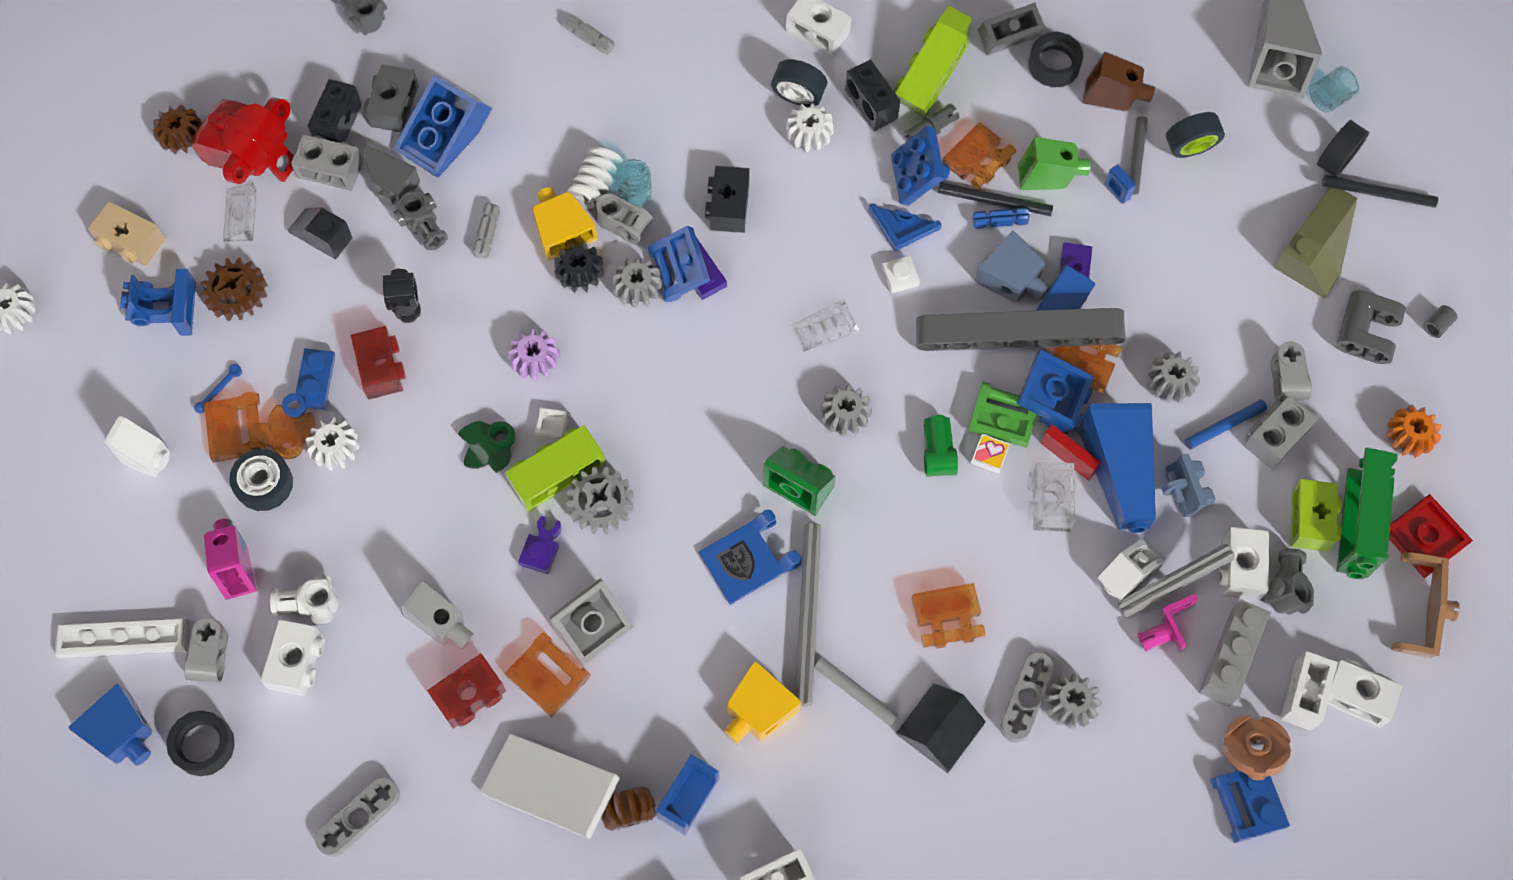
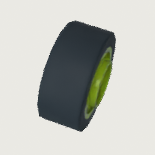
M1203 112L1189 116L1171 126L1166 132L1167 142L1172 154L1176 158H1186L1204 153L1218 145L1225 136L1219 117L1215 112Z

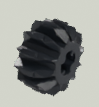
M584 241L577 248L571 242L569 251L561 248L559 252L560 257L554 260L556 267L554 271L555 277L560 280L561 286L563 288L571 286V290L574 293L579 287H583V290L587 293L589 284L597 287L599 283L598 278L604 275L602 267L604 264L601 255H598L597 249L595 247L587 249Z

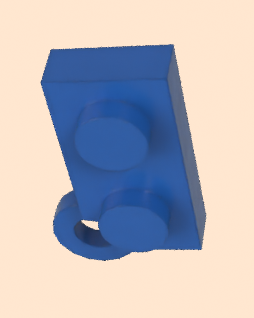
M304 348L296 393L287 395L282 401V409L287 416L299 417L306 412L307 408L326 409L336 358L334 351ZM296 401L300 403V406L297 409H291L289 404Z

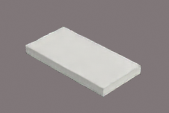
M509 734L480 793L494 801L590 839L620 778L609 771Z

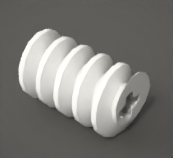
M600 145L593 146L588 151L587 157L582 162V167L579 168L577 176L572 181L573 185L569 187L567 192H570L583 208L588 210L594 209V203H597V200L602 195L609 192L608 185L613 184L614 179L612 176L618 174L617 167L623 165V159L609 148Z

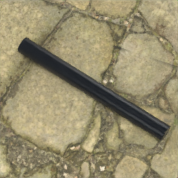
M1324 175L1322 179V186L1433 208L1437 206L1439 200L1437 196L1330 175Z
M940 182L938 194L1011 209L1026 207L1031 213L1050 217L1053 211V205L942 182Z

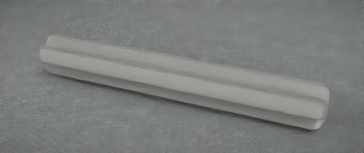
M1223 544L1120 600L1118 607L1125 617H1129L1234 560L1235 555L1228 544Z

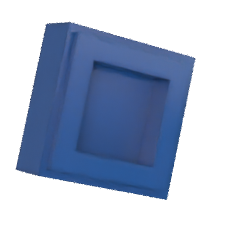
M1117 164L1109 170L1105 186L1124 204L1131 199L1136 183Z

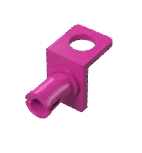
M1196 594L1162 608L1161 616L1163 623L1137 633L1140 643L1143 642L1142 647L1145 652L1170 640L1175 643L1179 652L1185 650V641L1172 615L1196 605L1198 600Z

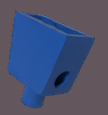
M119 684L111 688L68 726L70 731L116 764L128 757L135 766L144 763L151 755V751L143 742L153 731L132 696Z

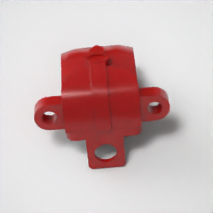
M277 97L270 98L264 107L256 103L248 105L230 99H222L212 108L195 133L192 142L193 149L204 163L223 169V177L227 182L242 184L249 175L260 176L266 168L280 182H285L293 171L291 163L294 155L283 144L288 137L284 123L290 115V104L287 100ZM285 155L287 167L284 171L280 172L277 168V161L280 156Z

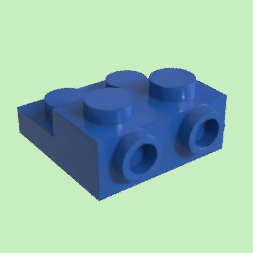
M1040 349L1035 355L1016 404L1039 415V422L1049 427L1054 425L1067 434L1072 429L1076 430L1083 419V414L1080 412L1083 404L1085 405L1089 401L1093 393V389L1090 386L1094 376Z

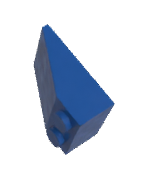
M433 74L393 150L439 178L478 135L492 107L451 82Z

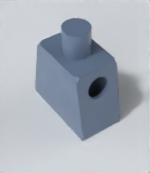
M1013 230L978 267L975 282L1012 302H1018L1026 292L1040 301L1050 289L1048 284L1039 279L1045 266L1044 260Z

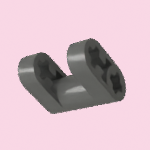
M1353 291L1350 293L1336 344L1337 349L1346 354L1377 364L1391 363L1396 349L1395 343L1386 338L1368 333L1371 321L1393 327L1401 325L1406 307L1398 301L1367 291Z

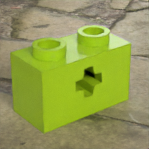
M1300 479L1294 486L1291 502V547L1328 552L1340 541L1342 526L1338 524V513L1342 507V496L1338 495V483Z

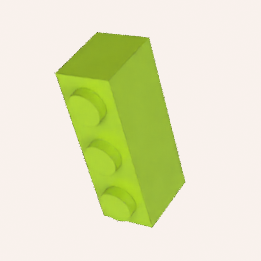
M940 21L936 23L934 28L930 27L923 38L925 44L920 52L916 51L913 54L908 65L910 67L905 77L901 76L898 79L894 88L901 104L923 116L928 115L970 45L968 36Z
M583 425L578 429H569L562 435L561 439L553 444L548 443L541 446L535 452V455L530 458L516 461L505 474L509 485L527 512L570 487L573 479L581 480L580 472L584 471L589 475L592 473V467L599 469L606 465L603 451L586 426Z

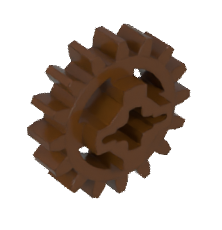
M227 258L225 265L222 267L218 263L214 264L216 268L214 273L206 271L209 280L201 281L204 290L200 292V295L205 301L204 304L208 310H212L217 318L224 315L226 320L230 321L233 315H237L239 320H243V313L247 312L252 316L254 315L252 309L254 306L260 308L263 306L259 298L267 297L268 294L264 288L268 284L261 269L255 268L252 261L244 264L242 258H238L236 263L232 264L230 259Z

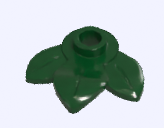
M476 421L466 425L458 432L459 437L470 444L464 458L465 467L479 469L489 464L491 469L498 473L509 464L511 460L510 447L516 439L514 428L509 423L497 421L490 425L483 421ZM499 434L506 435L502 441L495 440Z

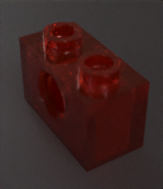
M386 326L351 334L362 387L368 400L404 391L401 380L406 379V374L402 361L397 362L395 353L400 352L396 335L390 336ZM386 359L383 364L374 365L377 360Z
M480 653L429 688L427 692L453 729L458 725L463 727L470 723L476 717L475 713L483 707L490 708L496 705L503 698L502 694L506 692V689L482 653ZM473 687L477 689L473 698L469 700L461 699V694L466 688Z

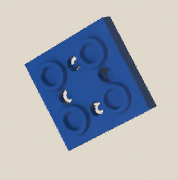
M924 127L891 154L899 203L902 205H911L938 183L944 182L949 177L950 168L947 164L942 163L936 129L933 127Z

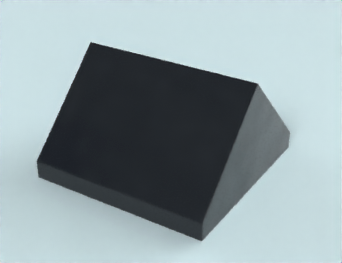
M933 683L898 729L896 735L946 773H949L986 721L964 694Z

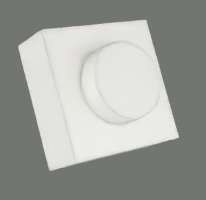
M911 256L883 263L882 270L891 293L919 286L920 280Z

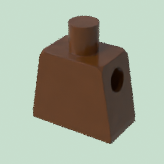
M1104 52L1085 81L1082 103L1127 111L1135 99L1150 103L1155 92V86L1143 83L1144 69L1142 66Z

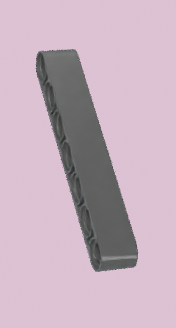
M1119 308L929 314L916 318V348L922 351L1116 345L1126 341L1124 310Z

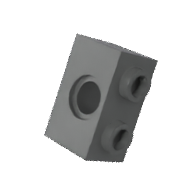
M1034 2L983 21L977 31L988 56L1038 37L1045 29V26Z
M381 64L378 75L375 74L372 80L371 96L364 103V114L367 115L371 127L402 133L419 87L414 70Z

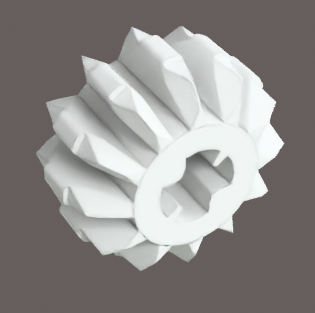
M814 103L810 105V108H806L801 104L799 111L792 110L790 119L786 121L787 137L789 141H794L796 149L805 146V150L808 153L810 147H814L819 152L821 145H828L830 137L834 134L833 118L831 114H826L824 106L815 109Z
M6 282L3 288L0 289V332L5 331L12 335L15 328L24 331L23 324L25 322L33 323L30 315L37 312L33 304L34 298L29 292L27 293L18 284L13 287Z
M333 417L330 424H327L324 420H321V427L319 429L311 427L310 432L313 436L306 438V444L310 447L307 450V454L310 458L315 459L314 462L318 467L326 464L327 469L332 471L335 465L339 464L341 468L345 469L344 461L346 459L355 461L353 451L359 450L360 447L356 441L358 434L356 430L351 429L347 421L339 423L338 419Z

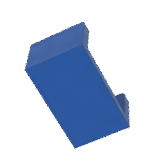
M691 754L656 810L657 818L686 835L719 781V771Z

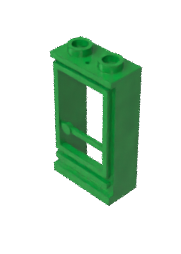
M1366 447L1364 449V458L1359 459V467L1362 470L1347 469L1341 521L1342 534L1339 541L1336 572L1345 573L1349 578H1368L1388 559L1389 554L1386 553L1388 552L1395 479L1392 477L1395 474V469L1392 466L1397 461V453Z

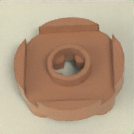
M1251 715L1242 716L1235 719L1228 726L1222 747L1223 754L1236 769L1247 774L1253 780L1259 781L1265 779L1266 776L1278 774L1287 766L1291 756L1289 734L1273 719L1262 716V719L1259 720L1250 719ZM1250 742L1254 744L1262 743L1264 745L1263 749H1254L1251 747Z

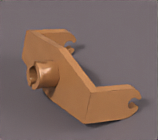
M1404 552V554H1401V561L1434 567L1427 606L1425 646L1394 642L1391 645V650L1433 658L1440 654L1445 619L1456 621L1459 616V611H1454L1455 608H1460L1459 602L1447 600L1449 559Z

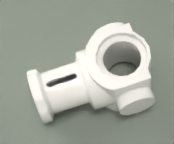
M315 576L304 585H299L298 590L280 592L279 589H272L270 594V607L273 617H280L281 614L299 612L301 617L311 616V622L325 624L334 619V613L339 606V600L334 593V587L329 576ZM323 594L328 595L326 602L321 605H315L317 597Z

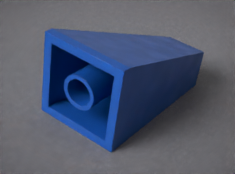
M1152 403L1089 404L1080 423L1079 434L1086 451L1100 461L1096 475L1119 530L1128 529L1130 533L1145 532L1147 529H1150L1156 520Z

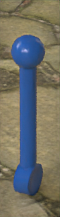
M237 364L230 366L229 374L202 402H197L194 405V411L199 414L204 413L207 404L232 378L241 376V367Z

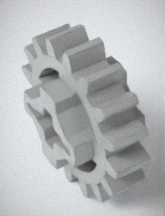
M592 467V474L589 476L584 471L580 472L582 480L573 479L571 481L575 490H567V497L570 501L566 502L568 511H573L570 514L572 521L580 519V529L583 530L589 525L592 534H595L598 528H602L603 532L608 534V526L611 525L618 530L620 528V519L624 521L629 520L628 513L625 510L631 511L634 508L633 502L629 501L634 496L633 490H627L630 487L628 479L620 481L621 474L619 471L610 475L609 467H605L603 473H598L597 468ZM616 490L621 496L620 504L614 498ZM581 497L587 502L584 506V511L580 507Z

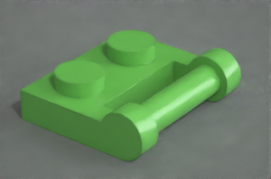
M982 381L968 431L980 435L985 434L998 440L1027 448L1037 414L1016 404L1019 395L993 388L990 383ZM991 399L1026 409L1027 414L987 403L986 400Z

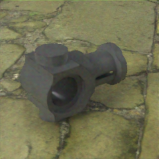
M331 0L333 3H339L344 7L345 14L349 17L347 23L356 33L361 32L366 36L368 33L375 32L381 27L382 21L385 20L384 11L387 10V6L383 0Z
M421 189L405 193L400 201L395 203L397 210L393 211V215L401 227L406 225L408 230L416 234L419 233L426 250H436L448 239L447 233L444 230H440L436 224L437 216L433 210L437 208V205L429 192L424 194ZM414 208H420L417 211L410 212Z
M1286 548L1279 551L1280 572L1269 583V591L1267 592V602L1270 603L1277 613L1290 615L1299 612L1304 614L1313 606L1314 588L1303 573V565L1306 563L1307 554L1300 549Z

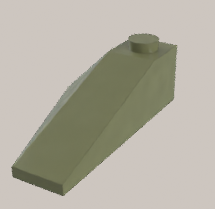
M1329 187L1289 242L1274 268L1322 298H1325L1341 275L1357 198L1345 190Z

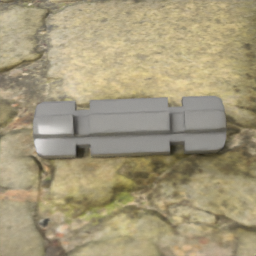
M570 15L565 22L567 30L572 33L574 32L576 36L591 46H595L600 52L609 54L614 47L613 40L603 36L601 32L584 23L578 17Z
M487 203L483 207V217L480 219L476 234L477 241L474 242L473 246L475 257L487 258L491 249L489 246L492 244L497 225L495 222L498 220L500 213L499 207L495 204Z

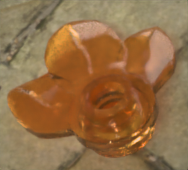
M278 404L270 413L268 423L253 424L254 435L258 442L273 448V451L283 459H294L302 453L306 438L313 436L310 430L311 427L315 428V418L311 412L305 413L296 419L287 416L282 406ZM290 443L293 445V448L287 449L282 445Z

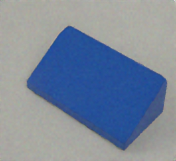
M1065 265L1036 311L1080 309L1096 283Z

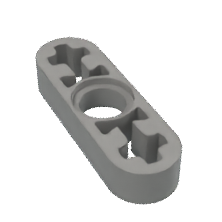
M1033 653L1028 656L1001 722V733L1010 742L1018 743L1025 740L1034 724L1054 669L1052 660L1044 653ZM1041 662L1042 669L1046 672L1039 674L1036 683L1030 682L1034 672V668L1030 665ZM1023 689H1029L1035 694L1036 702L1030 706L1024 705L1019 701L1018 693ZM1018 712L1031 714V717L1024 714L1021 720L1020 727L1024 728V731L1019 730L1017 734L1011 732L1012 726L1008 722L1013 723Z
M378 778L369 784L318 831L315 839L317 848L329 857H337L343 854L397 804L400 792L395 783L388 778ZM380 787L385 790L391 787L388 791L390 798L387 801L381 798L373 804L378 809L375 813L364 803L367 798L373 803L379 797L377 790ZM357 808L365 809L367 812L366 821L360 826H352L349 822L351 812ZM341 821L348 830L353 832L349 837L345 832L341 833L337 837V842L339 843L337 847L334 848L331 845L325 847L328 843L326 839L328 834L331 833L336 836L343 830L338 826Z

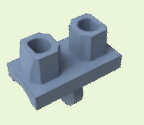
M1183 454L1178 457L1177 461L1165 467L1168 483L1161 487L1162 493L1165 496L1173 495L1175 502L1180 506L1184 518L1193 516L1199 510L1215 501L1216 498L1213 490L1209 487L1202 488L1199 479L1205 473L1202 461L1191 460L1189 454Z

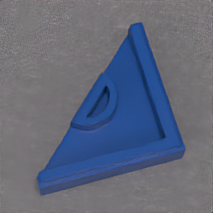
M874 203L870 204L868 208L894 251L910 245L940 230L942 227L939 220L933 222L918 218L917 215L908 212L880 208Z

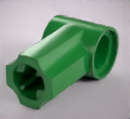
M932 415L929 418H925L923 422L926 446L924 450L925 476L957 475L958 456L956 448H953L950 417Z

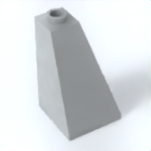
M1264 0L1248 87L1304 99L1321 58L1322 50L1303 0Z

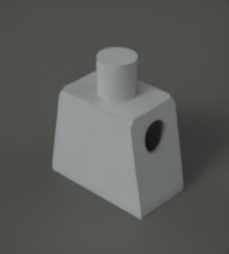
M423 580L401 605L404 617L441 645H445L450 639L463 649L474 636L473 632L462 625L464 621L463 613ZM440 618L448 619L446 624L439 625L436 623Z

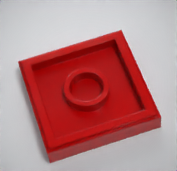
M1431 494L1427 495L1390 524L1389 540L1402 554L1404 552L1448 558L1450 560L1473 541ZM1412 564L1424 579L1433 573L1434 567Z

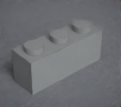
M1242 599L1233 607L1202 684L1200 694L1227 706H1231L1239 698L1269 620L1270 611Z

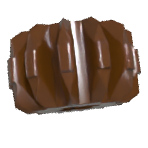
M181 104L174 110L169 105L168 112L159 111L160 119L153 120L155 128L152 130L153 136L165 151L170 149L176 155L182 149L183 152L188 153V147L192 146L195 133L201 126L202 121L192 108L186 109Z
M642 786L613 793L601 816L604 827L613 831L652 820L656 816V805L650 789Z

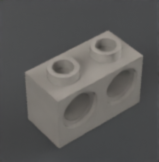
M303 135L291 164L299 179L352 191L363 160L358 147L351 143H338L329 141L322 136L312 137Z
M1290 395L1282 403L1277 400L1265 413L1268 418L1264 423L1258 420L1246 433L1250 438L1244 447L1271 470L1280 463L1319 419ZM1283 417L1289 418L1293 424L1285 422ZM1264 437L1271 438L1275 444L1267 443Z

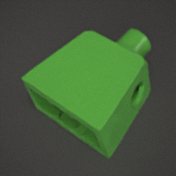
M1034 137L1017 165L1020 190L1067 188L1075 175H1089L1091 168L1090 159L1078 158L1077 146L1072 142Z

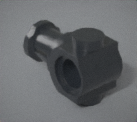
M399 268L392 270L390 275H383L384 303L387 310H392L396 318L403 323L416 321L421 315V307L418 302V289L414 273H408L406 269Z

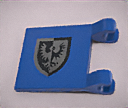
M771 510L764 511L753 521L699 551L701 558L730 605L779 576L795 570L802 564L801 557L797 551L789 552L777 562L759 533L776 525V517Z

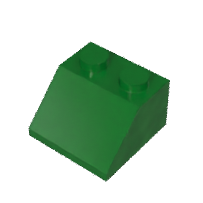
M782 446L764 462L763 486L816 516L833 490L836 476L825 465H815L807 460L806 456L799 450L794 448L789 450Z

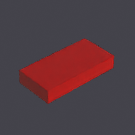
M1051 425L1045 432L1041 444L1089 481L1096 473L1100 461L1056 426Z

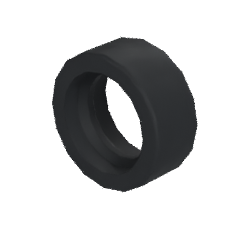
M1062 32L1043 34L1033 43L1028 60L1029 72L1036 81L1045 86L1054 88L1071 84L1078 77L1084 58L1083 48L1069 34ZM1058 50L1068 55L1072 60V64L1066 69L1056 70L1043 64L1039 57L1044 51Z
M1349 120L1326 147L1317 165L1332 176L1337 177L1362 147L1370 132L1354 121Z
M199 710L185 714L174 723L169 730L166 745L167 753L176 766L190 775L202 777L212 775L224 768L232 757L235 742L234 734L224 720L213 712ZM209 725L216 729L219 734L220 743L218 749L212 757L203 762L188 760L182 752V743L185 736L196 726Z

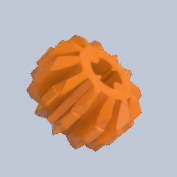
M1412 404L1405 410L1401 408L1394 413V417L1387 423V427L1390 430L1387 432L1386 438L1395 440L1392 443V448H1397L1398 446L1402 448V456L1411 452L1414 458L1422 453L1427 454L1434 449V446L1441 439V435L1438 432L1441 430L1442 425L1433 422L1436 414L1428 416L1426 414V407H1421L1417 411Z

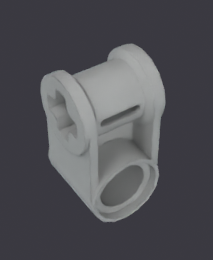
M604 194L597 200L596 209L599 226L620 236L631 244H638L641 240L640 235L646 225H651L653 221L652 215L644 208L633 205L614 194ZM606 210H614L615 213H613V214H606V213H604V211H606Z
M1285 342L1279 347L1277 353L1273 355L1270 361L1276 401H1284L1290 395L1295 400H1309L1312 385L1308 374L1304 348L1296 342Z
M202 618L193 625L189 651L184 666L186 680L222 681L225 670L228 634L214 619ZM212 630H213V631L215 632V636H213V635H212V636H209L208 641H207V640L205 639V636H206V635H211Z

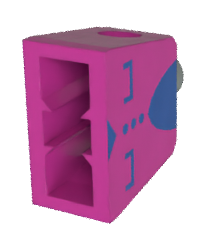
M219 519L213 523L214 530L206 532L204 535L208 574L226 600L256 592L257 589L247 544L236 526H233L232 520Z

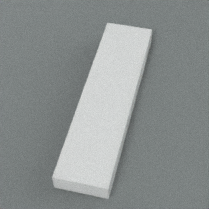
M187 618L57 624L55 656L58 658L185 652L187 651L189 620Z

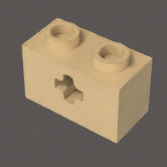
M109 201L88 228L95 238L94 243L107 252L110 250L118 252L122 259L131 264L136 261L147 266L165 241L164 235L156 224Z

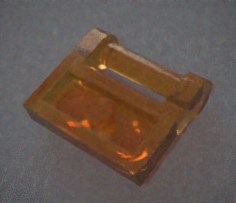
M246 392L239 397L204 403L209 456L213 463L240 458L243 454L254 449H266L265 440L261 439L258 406L260 405L259 393ZM246 409L249 441L242 444L238 410Z
M543 632L504 674L552 718L588 681L591 674L585 668L580 669L551 643L552 638ZM542 652L572 678L567 685L563 684L536 659Z

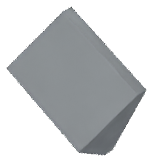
M601 578L549 616L553 630L581 665L587 663L633 627Z

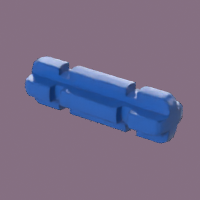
M1026 207L1016 208V211H1013V209L989 210L987 214L985 211L974 212L972 216L973 227L976 229L986 228V225H989L990 228L1013 226V223H1016V225H1027L1030 219L1029 210Z

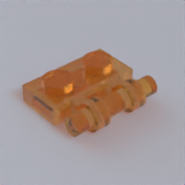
M979 122L943 157L942 163L947 164L950 170L962 180L970 173L973 174L975 177L971 180V184L979 189L984 183L988 184L995 177L994 173L1000 167H1005L1011 161V156L1016 152V148L1012 144H1008L1003 149H998L1001 138ZM986 157L991 159L987 165L980 164Z
M1080 346L1057 347L1054 353L1055 357L1094 376L1090 388L1104 393L1115 363L1105 360V356L1109 354L1118 358L1122 349L1121 346H1088L1098 350L1096 356L1079 350Z
M974 583L912 594L911 599L918 627L931 625L932 634L921 635L923 648L935 646L938 649L946 647L947 643L958 641L970 643L974 642V638L986 636L983 624L972 626L970 618L978 617L981 614ZM959 621L960 628L948 631L943 630L942 623Z

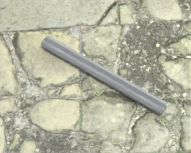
M807 523L804 528L795 696L801 701V706L804 707L811 706L813 696L821 525L818 523Z

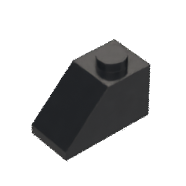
M322 207L305 208L288 229V232L335 260L353 239L346 221Z

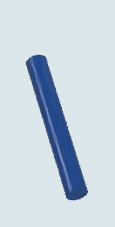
M1260 399L1184 440L1187 448L1191 450L1267 410V405L1264 400Z

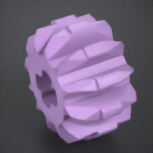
M533 328L528 336L520 332V341L511 340L512 350L508 351V358L512 361V370L514 372L519 371L523 379L531 374L532 379L536 381L538 374L541 373L548 378V369H556V359L560 357L559 350L556 348V340L548 338V334L545 331L536 335Z

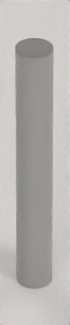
M820 658L815 664L814 668L887 725L891 727L898 718L896 714L826 660Z

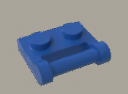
M685 226L647 247L650 257L654 258L656 267L660 270V279L664 289L662 296L665 302L678 300L681 295L710 281L693 227ZM666 250L678 282L675 285L665 257Z
M1236 771L1210 779L1213 790L1217 789L1233 832L1230 835L1233 843H1239L1290 827L1271 776H1266L1265 779L1257 781L1241 771ZM1236 784L1252 827H1245L1229 785Z

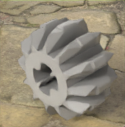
M638 256L636 263H631L626 258L625 267L617 265V275H613L612 285L615 286V296L621 297V302L624 305L632 301L635 309L639 302H643L648 307L650 304L649 298L657 299L659 296L658 290L662 288V280L660 279V270L653 268L651 260L642 264V260Z
M1168 351L1164 353L1162 358L1157 357L1154 359L1153 366L1149 368L1147 374L1151 378L1148 382L1149 387L1157 388L1155 397L1163 394L1166 396V403L1170 402L1173 397L1180 403L1184 400L1185 396L1191 397L1194 394L1195 387L1200 383V378L1197 376L1199 367L1190 366L1193 361L1192 357L1184 360L1182 359L1181 351L1176 353L1175 357Z
M850 384L846 385L844 391L836 385L833 394L827 392L824 395L825 402L821 404L820 411L824 413L822 416L823 423H831V433L839 428L841 429V435L844 437L849 429L856 435L859 433V427H867V418L871 417L872 409L868 407L870 405L869 396L861 397L863 392L861 387L853 392L851 391Z
M1073 673L1070 676V680L1061 675L1058 678V684L1051 683L1048 688L1051 694L1046 696L1045 702L1054 705L1048 710V715H1059L1056 722L1057 725H1062L1065 720H1068V726L1071 730L1076 727L1077 722L1082 727H1087L1089 719H1096L1098 712L1095 708L1100 707L1102 701L1094 697L1099 692L1098 687L1090 689L1087 687L1090 682L1089 677L1079 682L1078 675ZM1069 697L1072 700L1078 699L1079 704H1069L1067 700Z

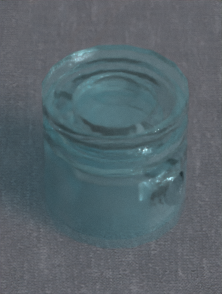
M1343 66L1334 69L1310 86V96L1313 103L1318 109L1327 113L1353 98L1359 92V83L1356 76L1350 69Z
M637 159L622 162L616 171L619 198L636 206L647 203L652 194L649 167L646 163Z

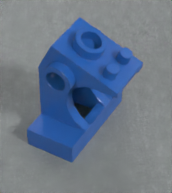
M176 269L175 283L168 288H153L151 283L138 281L134 275H131L130 282L123 281V289H128V292L122 291L120 309H126V321H131L136 326H148L150 323H172L180 336L192 335L196 281L188 269ZM153 302H169V308L153 310Z

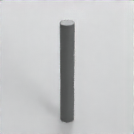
M1144 116L1136 118L1129 175L1136 183L1132 195L1138 194L1140 189L1148 119Z

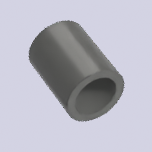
M1441 305L1424 323V330L1430 336L1440 338L1457 320V313L1451 307Z

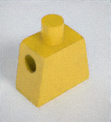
M552 187L543 188L538 192L537 197L540 204L535 205L532 209L547 261L559 256L561 248L569 251L571 242L577 248L580 247L583 241L587 244L598 239L594 221L570 192L556 196Z
M755 661L727 703V712L734 719L723 732L736 744L748 732L761 741L798 713L801 709V701Z

